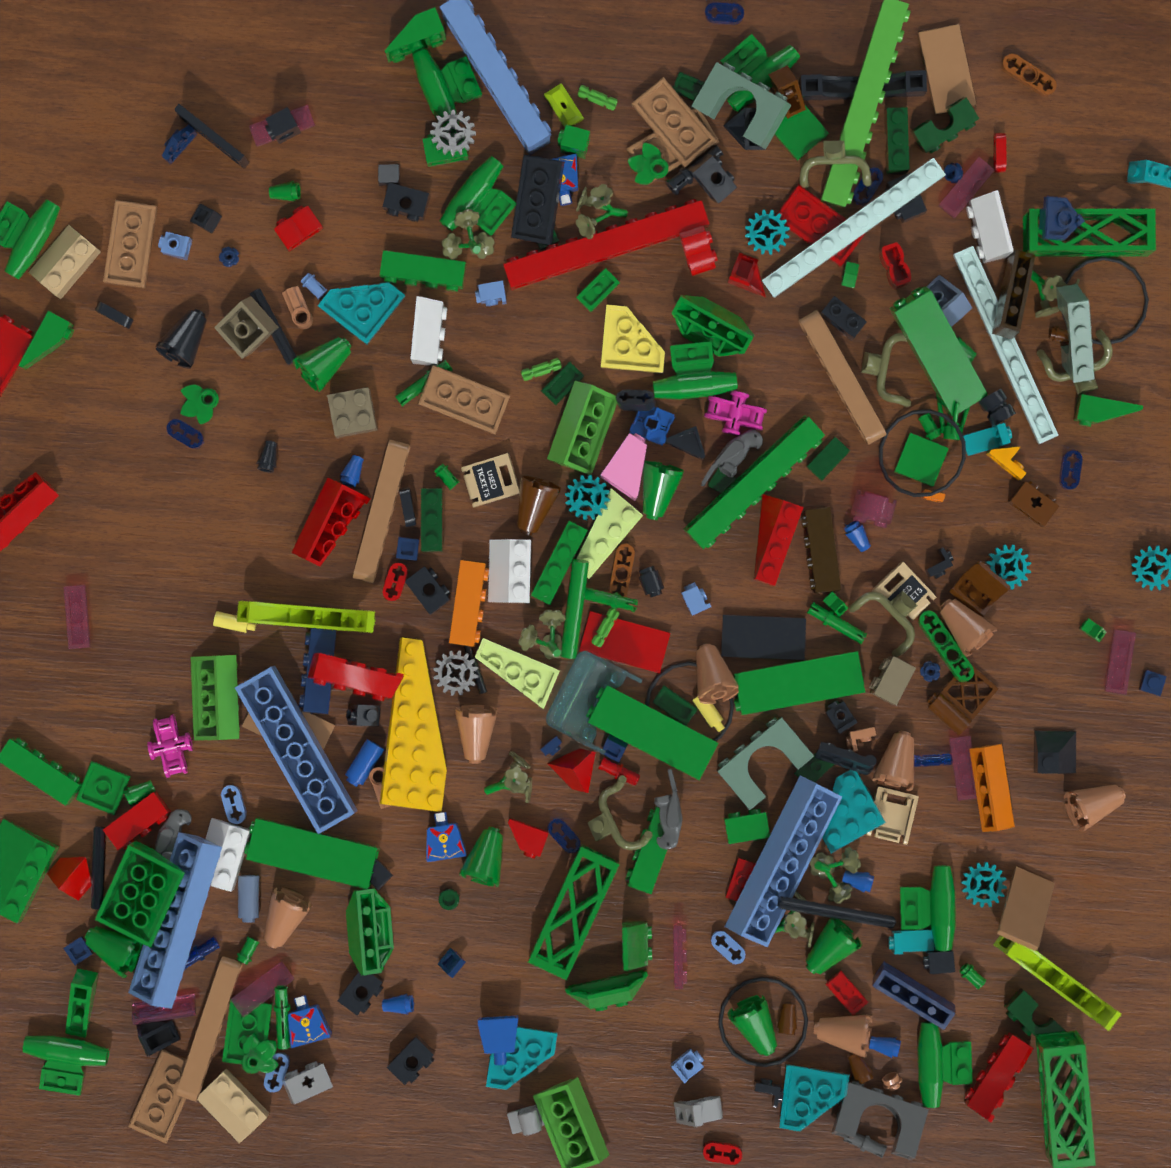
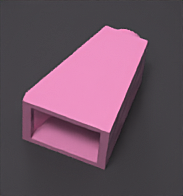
M629 433L602 472L601 478L635 501L638 497L647 445L643 437L637 433L634 435Z

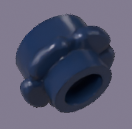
M951 163L944 169L946 174L944 177L947 181H951V183H957L963 177L962 166L959 163Z
M225 247L222 249V253L219 254V260L223 262L224 266L231 267L239 262V252L235 248Z
M927 661L920 668V675L927 682L937 680L940 677V666L937 663Z

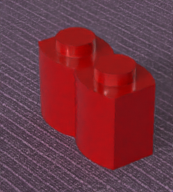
M309 206L298 207L292 212L294 214L288 219L284 217L275 224L277 227L274 228V231L289 252L323 229Z
M701 226L679 233L687 265L692 276L716 268L715 262L718 259L715 250L710 248L709 243H713L710 231H705L704 227Z
M895 242L882 247L879 257L881 264L887 270V280L890 286L895 290L908 285L911 282V272L908 265L904 262V253L901 246Z

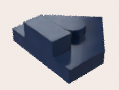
M190 125L181 131L177 129L164 144L166 148L162 157L169 164H172L197 136L198 133Z
M1044 197L1043 208L1040 209L1039 230H1042V239L1063 241L1085 221L1073 209L1072 204L1067 198Z

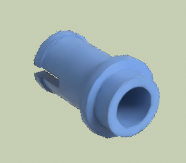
M308 273L301 280L302 286L307 287L319 300L327 292V289L314 278V274Z

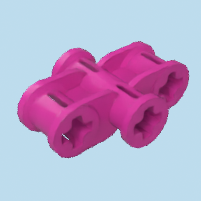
M731 391V401L713 396L708 397L709 405L707 413H704V417L726 422L722 432L740 436V425L751 429L763 430L762 421L764 413H767V409L746 405L745 402L749 398V394Z
M174 714L170 715L169 718L161 720L153 719L157 742H147L151 760L161 756L166 778H170L171 775L177 773H188L183 751H193L189 732L179 736ZM179 765V767L171 768V766Z

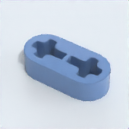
M235 785L224 787L221 792V798L227 819L233 824H239L247 816L241 791ZM230 788L231 791H236V795L233 797L235 803L233 804L230 797L226 798ZM234 805H236L238 812H242L239 820L231 816L234 813Z
M721 930L712 934L711 943L713 947L729 962L740 964L744 961L746 955L744 949L730 935ZM717 935L719 937L724 935V941L728 946L725 947L721 943L716 945L717 940L715 937ZM731 947L734 951L741 950L739 953L741 958L731 959L732 953L728 949Z
M283 1052L275 1053L272 1058L277 1060L279 1057H282L285 1065H281L279 1071L275 1069L270 1073H266L264 1087L269 1092H277L283 1086L282 1080L286 1077L290 1062L287 1054ZM274 1074H278L276 1081L279 1082V1085L272 1088L268 1080H272Z

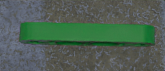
M933 611L923 612L918 619L920 628L954 677L960 682L969 681L974 675L973 666L962 653L939 617ZM924 616H926L927 618L932 617L933 620L931 621V624L933 625V627L938 625L939 628L935 629L932 633H930L929 630H931L932 627L929 623L924 624ZM937 632L945 635L946 640L944 643L935 641L934 636ZM950 649L955 650L958 654L957 659L954 661L949 660L946 656L947 651ZM961 659L963 662L960 664V666L963 669L967 668L969 670V672L967 673L968 677H966L965 675L960 676V667L956 666L954 668L953 666L954 664L958 663Z

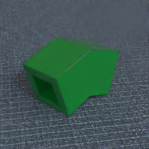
M846 262L841 282L842 286L855 287L860 264Z
M830 592L822 600L838 617L848 609L846 604L833 592Z
M1086 618L1079 628L1097 642H1100L1107 633L1103 627L1089 618Z

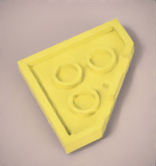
M606 305L601 368L663 373L665 351L657 344L630 309L626 306Z

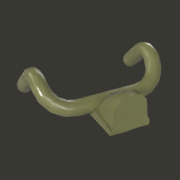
M823 141L824 156L808 159L800 170V185L808 188L810 185L808 172L814 165L856 164L862 170L863 184L868 187L872 185L868 164L858 156L846 155L845 141Z
M1103 330L1096 331V336L1104 347V355L1099 361L1093 363L1094 371L1105 367L1112 357V345ZM1044 350L1037 351V356L1042 361L1049 378L1058 382L1071 380L1067 372L1060 374L1054 371L1051 360ZM1096 380L1074 383L1078 395L1098 389Z
M896 333L885 342L882 355L869 352L864 353L861 373L878 376L877 391L883 400L909 407L911 405L910 399L890 394L885 389L892 346L898 341L907 342L903 333Z
M904 591L899 593L892 601H889L881 593L868 592L848 606L850 612H855L869 600H876L904 627L907 636L905 641L892 651L894 657L905 653L913 644L915 638L914 627L906 616L918 605Z
M622 775L614 785L604 789L599 795L598 804L602 814L587 824L595 841L602 840L611 834L617 845L623 849L637 850L648 844L652 838V832L646 831L642 838L635 842L626 841L621 836L607 806V798L620 791L627 781V778Z

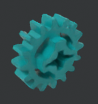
M762 210L761 216L755 213V220L749 218L748 221L751 223V226H745V229L750 231V233L746 234L745 238H751L748 245H755L753 251L756 252L758 249H761V255H764L766 250L772 255L773 249L780 252L779 246H786L783 240L789 239L790 236L785 234V232L789 231L790 228L784 227L787 220L781 221L780 213L774 216L773 210L769 214ZM769 219L775 220L780 226L774 227L769 223ZM762 220V226L759 230L753 231L755 225ZM765 227L775 231L770 234V238H766L765 235L759 233L763 232ZM781 234L779 241L773 245L772 240L774 237ZM761 238L765 241L766 246L760 245L755 239Z
M581 475V481L578 482L574 479L575 485H568L571 492L565 493V496L570 498V500L565 503L566 505H572L569 509L571 513L577 511L575 517L579 518L583 515V519L586 521L588 516L595 520V514L603 516L601 510H608L605 502H611L606 497V495L610 494V491L604 490L607 486L605 482L599 484L601 480L599 477L594 481L592 475H589L586 480ZM591 484L595 487L585 488L583 485ZM578 490L579 496H578V499H577L576 502H575V501H574V496H575L576 491ZM582 491H584L588 495H591V501L593 502V505L587 500H585ZM600 493H601V496H602V497H601V502H600V504L598 505V504H597V497H598V496L600 495ZM584 507H591L592 511H583L580 509Z
M1002 545V551L999 548H995L996 554L990 553L988 556L992 560L986 561L985 564L989 565L995 574L996 564L999 573L996 575L1004 580L1010 575L1016 578L1013 581H1006L1010 586V590L1014 589V584L1021 587V580H1028L1025 574L1031 573L1027 569L1031 562L1025 561L1028 554L1021 555L1022 548L1015 551V545H1011L1010 549L1006 545ZM1005 553L1012 554L1009 557V559H1004L1003 557H1000L1002 554ZM1019 560H1020L1021 566H1022V569H1021V570L1018 568V563H1017V562H1018ZM1011 562L1010 567L1012 571H1007L1005 573L1006 567L1004 566V564H1008Z
M1159 545L1156 546L1155 550L1148 546L1147 552L1141 549L1142 555H1135L1134 558L1138 562L1132 563V566L1136 567L1132 575L1138 574L1139 577L1135 581H1143V588L1146 585H1150L1149 588L1152 591L1154 586H1157L1158 590H1161L1162 584L1166 587L1169 586L1167 581L1171 580V554H1166L1167 548L1160 551ZM1155 554L1163 556L1167 561L1161 562L1157 560ZM1148 556L1149 561L1146 566L1140 567L1142 560ZM1153 562L1156 565L1163 566L1155 574L1152 570H1146L1152 566L1151 563ZM1169 569L1167 576L1161 580L1160 575L1163 570ZM1148 574L1152 576L1154 582L1146 580L1142 575Z
M976 862V868L969 866L970 873L964 872L963 875L966 877V880H961L960 882L965 885L961 891L968 893L965 898L967 900L972 898L971 904L973 905L979 902V907L981 908L984 907V903L992 907L991 901L999 903L997 897H1004L1005 895L1001 890L1007 889V886L1002 884L1006 877H1000L1003 871L1001 869L995 871L996 865L994 864L989 868L988 862H984L983 866ZM989 871L991 873L987 876L981 875L979 872ZM973 877L974 886L970 888V882ZM981 880H983V881H985V882L988 881V882L986 883V886H987L986 889H984V888H982V887L979 888V887L981 886V883H980ZM997 881V889L994 891V883ZM982 893L986 894L988 898H978L976 896Z

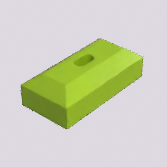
M562 83L544 94V97L564 128L566 125L574 126L584 120ZM561 103H564L567 108L564 109L561 106Z

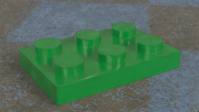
M230 999L222 1062L241 1064L242 1058L245 1056L242 1047L245 1040L251 1034H255L260 1043L268 1040L273 1003ZM250 1059L249 1064L255 1066L256 1062L254 1059Z

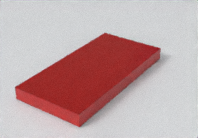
M799 184L776 214V216L779 213L781 214V221L787 220L784 227H789L791 232L810 246L847 220ZM865 234L832 256L830 260L841 267Z
M590 611L579 652L660 673L671 633L616 619L608 636L604 638L603 645L598 647L592 644V640L598 634L597 630L607 616Z

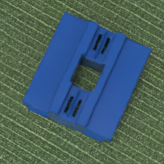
M654 407L650 411H638L634 423L631 425L630 434L634 435L637 433L644 439L663 446L667 439L666 436L670 425L675 418L674 414L661 410L658 407ZM648 419L658 422L656 429L646 426Z

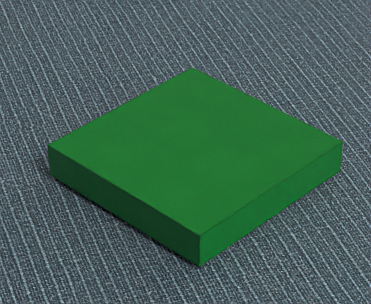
M806 106V110L788 119L785 116L774 134L796 161L801 159L829 135V132Z
M909 433L894 472L934 487L949 448Z
M91 761L76 800L109 814L116 815L124 796L123 792L126 791L131 776Z

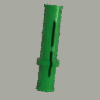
M446 360L437 366L450 372L453 371ZM430 369L420 379L395 395L402 407L422 393Z
M586 587L584 600L609 605L612 609L621 608L631 612H635L637 607L629 605L638 606L637 599L624 597L616 592L612 594Z
M814 601L812 602L807 614L822 621L823 625H829L860 645L863 643V638L867 636L866 632L834 615L832 610L828 611Z
M284 985L274 987L275 1004L273 1010L276 1012L278 1049L290 1048L288 1021L290 1004L288 1003L287 995L288 987ZM281 1001L283 1004V1013H281ZM282 1021L284 1024V1034H282Z

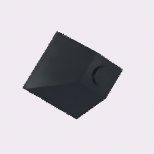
M1034 731V773H1076V731Z

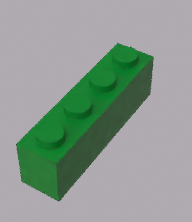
M383 250L380 277L384 278V282L396 283L399 280L405 281L404 284L409 286H417V283L425 284L426 288L437 289L438 286L446 287L447 291L458 292V289H463L467 265L463 261Z
M568 521L531 594L532 597L548 605L551 604L588 530Z
M19 737L17 739L10 738L0 752V763L63 805H70L81 788L80 777L72 772L67 774L61 770L63 768L62 765L54 760L49 762L44 758V753L37 749L31 750L27 747L28 743Z
M658 806L655 807V810L650 809L646 820L650 822L648 829H643L640 836L641 839L646 831H651L652 838L647 845L635 850L632 858L635 861L633 869H628L625 880L628 881L627 886L648 894H652L667 853L666 849H662L657 844V837L660 838L664 834L659 820Z

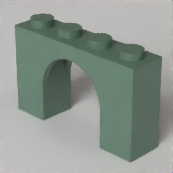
M716 62L692 107L715 119L725 100L732 93L742 90L751 92L755 97L757 108L755 116L743 136L766 149L791 107L786 102L787 97L778 92L775 95L768 92L770 88L761 82L758 85L751 82L752 77L743 72L740 75L735 73L734 70L736 68L726 62L723 65Z
M1077 284L1056 287L1058 308L1065 318L1069 337V345L1061 346L1062 366L1073 383L1095 380L1089 300Z
M776 717L771 719L766 724L768 727L762 733L757 731L750 737L751 742L747 746L742 744L734 751L735 756L730 760L726 757L718 764L719 769L717 772L749 810L766 797L752 781L748 773V761L753 752L764 746L776 747L785 754L796 769H800L814 757L782 717L778 720Z

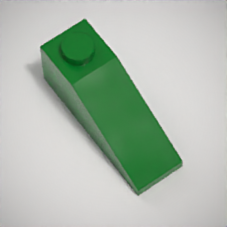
M48 311L18 366L27 370L63 345L66 340L72 337L74 325Z
M1081 394L1077 399L1073 421H1079L1081 426L1091 427V424L1143 410V406Z
M77 969L71 982L65 1034L86 1038L96 993L97 972Z

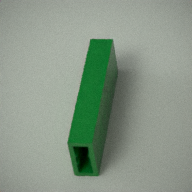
M925 286L918 287L911 292L912 295L907 298L898 299L893 303L894 306L889 309L943 407L953 417L956 402H959L960 413L988 396V393L932 291Z
M858 651L733 674L739 690L737 694L738 699H734L736 712L740 711L741 715L866 693Z
M608 685L605 688L600 687L595 697L598 699L595 707L591 705L586 714V717L589 718L588 723L700 780L719 744L718 742Z
M256 818L255 822L252 821L250 826L251 840L246 843L244 854H247L246 860L364 889L371 888L370 879L372 873H374L372 871L374 864H376L375 859H378L380 847L324 833L318 834L316 831L263 818Z

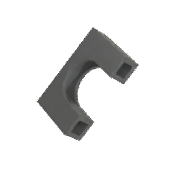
M856 1081L848 1083L847 1096L840 1101L831 1133L849 1140L854 1139L864 1110L869 1106H882L894 1115L897 1122V1133L891 1154L908 1160L915 1159L929 1109L923 1108V1104L919 1102L903 1101L904 1098L892 1094L891 1097L884 1095V1091L877 1088H872L871 1090L864 1088V1084L860 1085Z

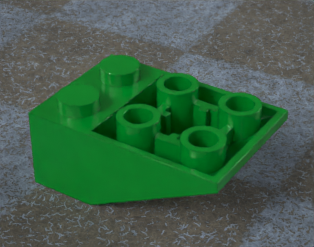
M434 7L416 14L385 49L388 62L393 61V63L404 60V56L413 55L417 51L430 46L435 48L443 44L446 36L436 8Z

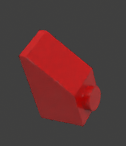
M510 818L508 824L520 850L524 851L523 855L533 859L536 856L540 857L549 832Z

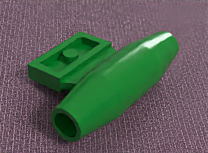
M751 34L726 55L720 63L722 65L724 62L736 68L734 70L735 73L740 75L743 72L753 78L751 82L758 85L761 82L771 89L772 84L769 74L785 66L791 69L799 60L800 55L793 46L788 45L768 58L765 48ZM744 90L734 92L727 98V102L736 112L756 101L751 92Z
M428 49L417 51L412 55L418 82L436 120L437 116L444 117V111L451 115L452 110H455L457 115L454 102L463 104L482 96L467 57L447 63L440 70ZM449 121L445 122L441 127H445Z
M490 156L472 172L456 192L439 222L450 231H453L458 227L454 223L455 215L471 209L473 212H478L480 216L476 225L489 236H492L516 206V202L504 192L492 189L504 166L497 159Z
M46 199L30 218L27 212L8 201L0 212V245L4 248H13L4 270L6 273L19 280L36 260L53 230L60 211L59 206Z
M712 341L670 346L672 368L677 375L653 381L654 396L661 399L681 400L709 397L738 389L735 372L711 371L714 363Z
M937 865L933 867L930 891L923 887H900L901 930L924 929L931 925L935 950L951 951L956 928L955 887L951 866Z
M930 1021L921 1022L917 1047L918 1083L923 1107L938 1108L941 1104L944 1081L951 1085L972 1084L971 1041H953L942 1046L939 1027Z
M52 1035L25 1036L22 1050L23 1053L47 1060L41 1070L39 1089L79 1096L82 1094L85 1075L82 1066H106L110 1052L108 1048L87 1041Z

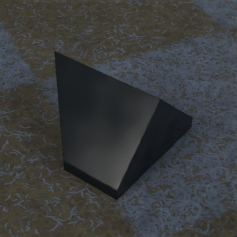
M757 107L744 108L723 125L745 150H766L743 136L755 116Z
M696 426L667 438L666 444L702 461L704 460L705 452Z
M134 1015L138 1038L147 1057L181 1039L172 1020L167 1021Z

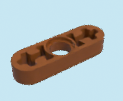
M1008 54L1001 63L1002 70L1039 95L1047 97L1056 90L1057 84L1054 78L1020 56ZM1013 59L1015 60L1014 65L1020 68L1021 64L1024 66L1019 75L1016 73L1019 69L1016 67L1008 68L1009 63L1006 61ZM1025 70H1032L1035 77L1033 80L1028 81L1024 78L1023 73ZM1039 76L1042 77L1039 81L1043 84H1045L1046 82L1050 83L1049 87L1051 88V90L1047 89L1046 91H1044V86L1039 82L1036 86L1034 85Z
M622 544L616 550L609 593H612V591L617 590V585H613V581L626 583V587L621 586V593H624V597H627L635 556L634 548L629 544ZM624 547H627L628 551L631 552V556L626 558V563L630 562V567L624 564L617 565V560L622 562L623 556L619 552L620 550L623 551ZM618 568H625L628 572L627 578L624 580L618 579L615 575Z

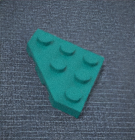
M389 282L377 285L330 289L318 304V307L368 345L406 296Z
M849 770L836 778L832 792L842 796V799L822 837L831 853L886 823L858 772Z
M517 1026L515 1051L506 1053L507 1064L494 1065V1053L491 1054L486 1087L507 1090L514 1083L536 1069L537 1066L555 1054L558 1033Z
M787 1065L779 1128L802 1131L847 1096L849 1075Z

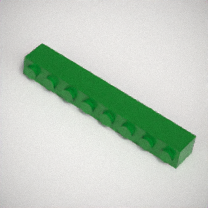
M803 416L687 524L683 530L700 548L711 547L716 542L715 538L720 533H726L731 528L730 524L735 519H741L751 504L752 506L757 504L762 499L761 495L766 490H772L777 485L776 481L781 476H787L792 471L791 467L796 462L800 463L807 457L806 453L811 448L815 449L822 443V438L825 434L810 417Z

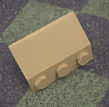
M68 225L29 273L55 296L62 299L101 251Z
M227 1068L199 1094L197 1099L238 1143L250 1135L270 1114Z

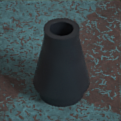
M265 441L256 462L258 470L273 473L274 468H277L276 442Z

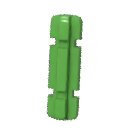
M581 85L579 88V97L588 98V101L600 106L605 105L610 110L616 108L617 99L613 97L608 98L606 94L593 89L589 90V87Z
M559 358L552 359L549 363L544 362L532 366L531 369H523L521 371L523 380L527 381L534 376L536 378L551 373V370L561 369L562 366Z
M610 608L608 610L607 617L602 621L597 630L598 634L592 640V644L598 647L603 645L604 638L608 636L614 625V620L619 616V612L615 609Z

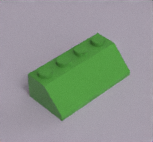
M575 381L547 459L587 475H592L617 405L616 396L591 384Z
M236 655L191 657L194 740L239 739L238 693L235 689L238 686Z
M578 1077L561 1082L533 1095L562 1168L590 1167L601 1163L609 1156Z

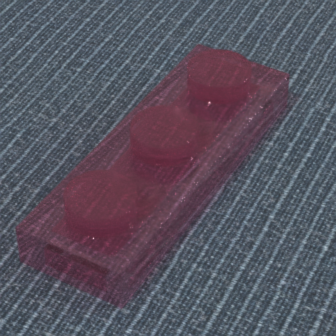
M308 105L290 111L300 131L315 126ZM266 120L249 126L257 147L272 142L265 128V125L268 124Z
M978 157L963 175L962 179L958 181L939 204V207L955 219L995 170Z
M86 585L64 587L68 649L90 648Z
M1114 630L1104 692L1127 695L1136 633Z
M971 736L949 738L957 801L976 799L977 795L969 750L972 748Z
M673 924L675 989H683V984H687V971H683V963H687V952L682 950V942H686V929H682V924Z
M280 962L233 997L231 1002L244 1018L275 994L274 987L279 985L286 986L294 980V977L283 962Z
M195 994L176 996L172 1009L151 1006L144 1001L132 1003V1021L134 1025L196 1016Z

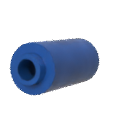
M366 739L345 774L348 777L346 781L356 787L358 784L363 785L385 749Z

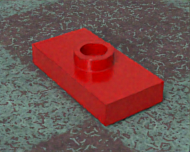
M738 857L725 898L738 901L756 863Z
M841 970L825 983L852 1016L869 1003Z

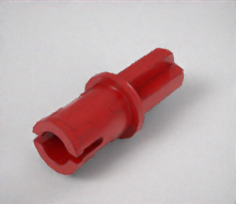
M605 757L598 768L615 776L614 779L622 775L627 778L626 782L633 786L637 784L640 778L639 774L623 767V764L620 766Z

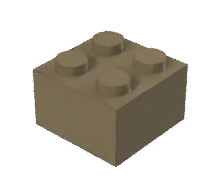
M250 296L242 300L214 328L243 359L252 354L279 327Z
M368 387L327 395L336 438L378 431L371 391Z
M894 656L884 658L879 667L881 673L878 677L873 678L869 686L872 689L870 694L891 705H897L916 668Z

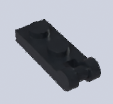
M821 742L815 754L817 759L864 775L870 774L877 763L873 755L864 757L852 750L838 748L832 743Z

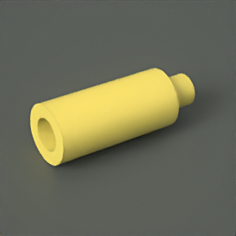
M216 611L213 626L247 633V630L255 631L256 623L237 622V615Z
M698 696L693 699V702L711 728L714 726L718 732L725 728L721 722L723 718L713 704L701 703Z

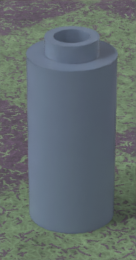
M259 875L238 876V918H241L242 922H255V918H259Z

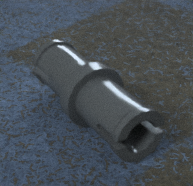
M856 1133L855 1138L852 1140L843 1139L844 1142L859 1147L861 1151L864 1152L866 1150L880 1158L884 1156L887 1145L870 1139L868 1135L863 1136Z

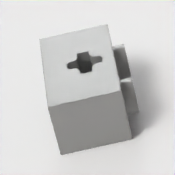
M317 1061L305 1065L306 1069L299 1073L297 1070L286 1074V1078L282 1082L291 1104H297L333 1087L323 1063L317 1064ZM304 1077L311 1078V1081L308 1082V1087L302 1085V1082L305 1081Z

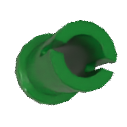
M930 413L918 419L927 434L926 438H929L930 441L941 435V429H938Z
M441 464L434 471L436 473L435 477H439L451 490L460 481L450 472L448 465Z
M248 936L240 953H237V960L247 965L249 961L252 962L251 957L260 942Z
M966 963L959 970L961 977H965L976 989H980L986 982V979L974 969L972 964Z

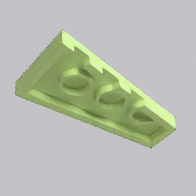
M612 488L607 496L611 502H605L608 510L602 509L603 516H597L577 559L589 561L587 576L589 579L643 516Z
M484 638L475 656L476 659L544 709L560 670Z

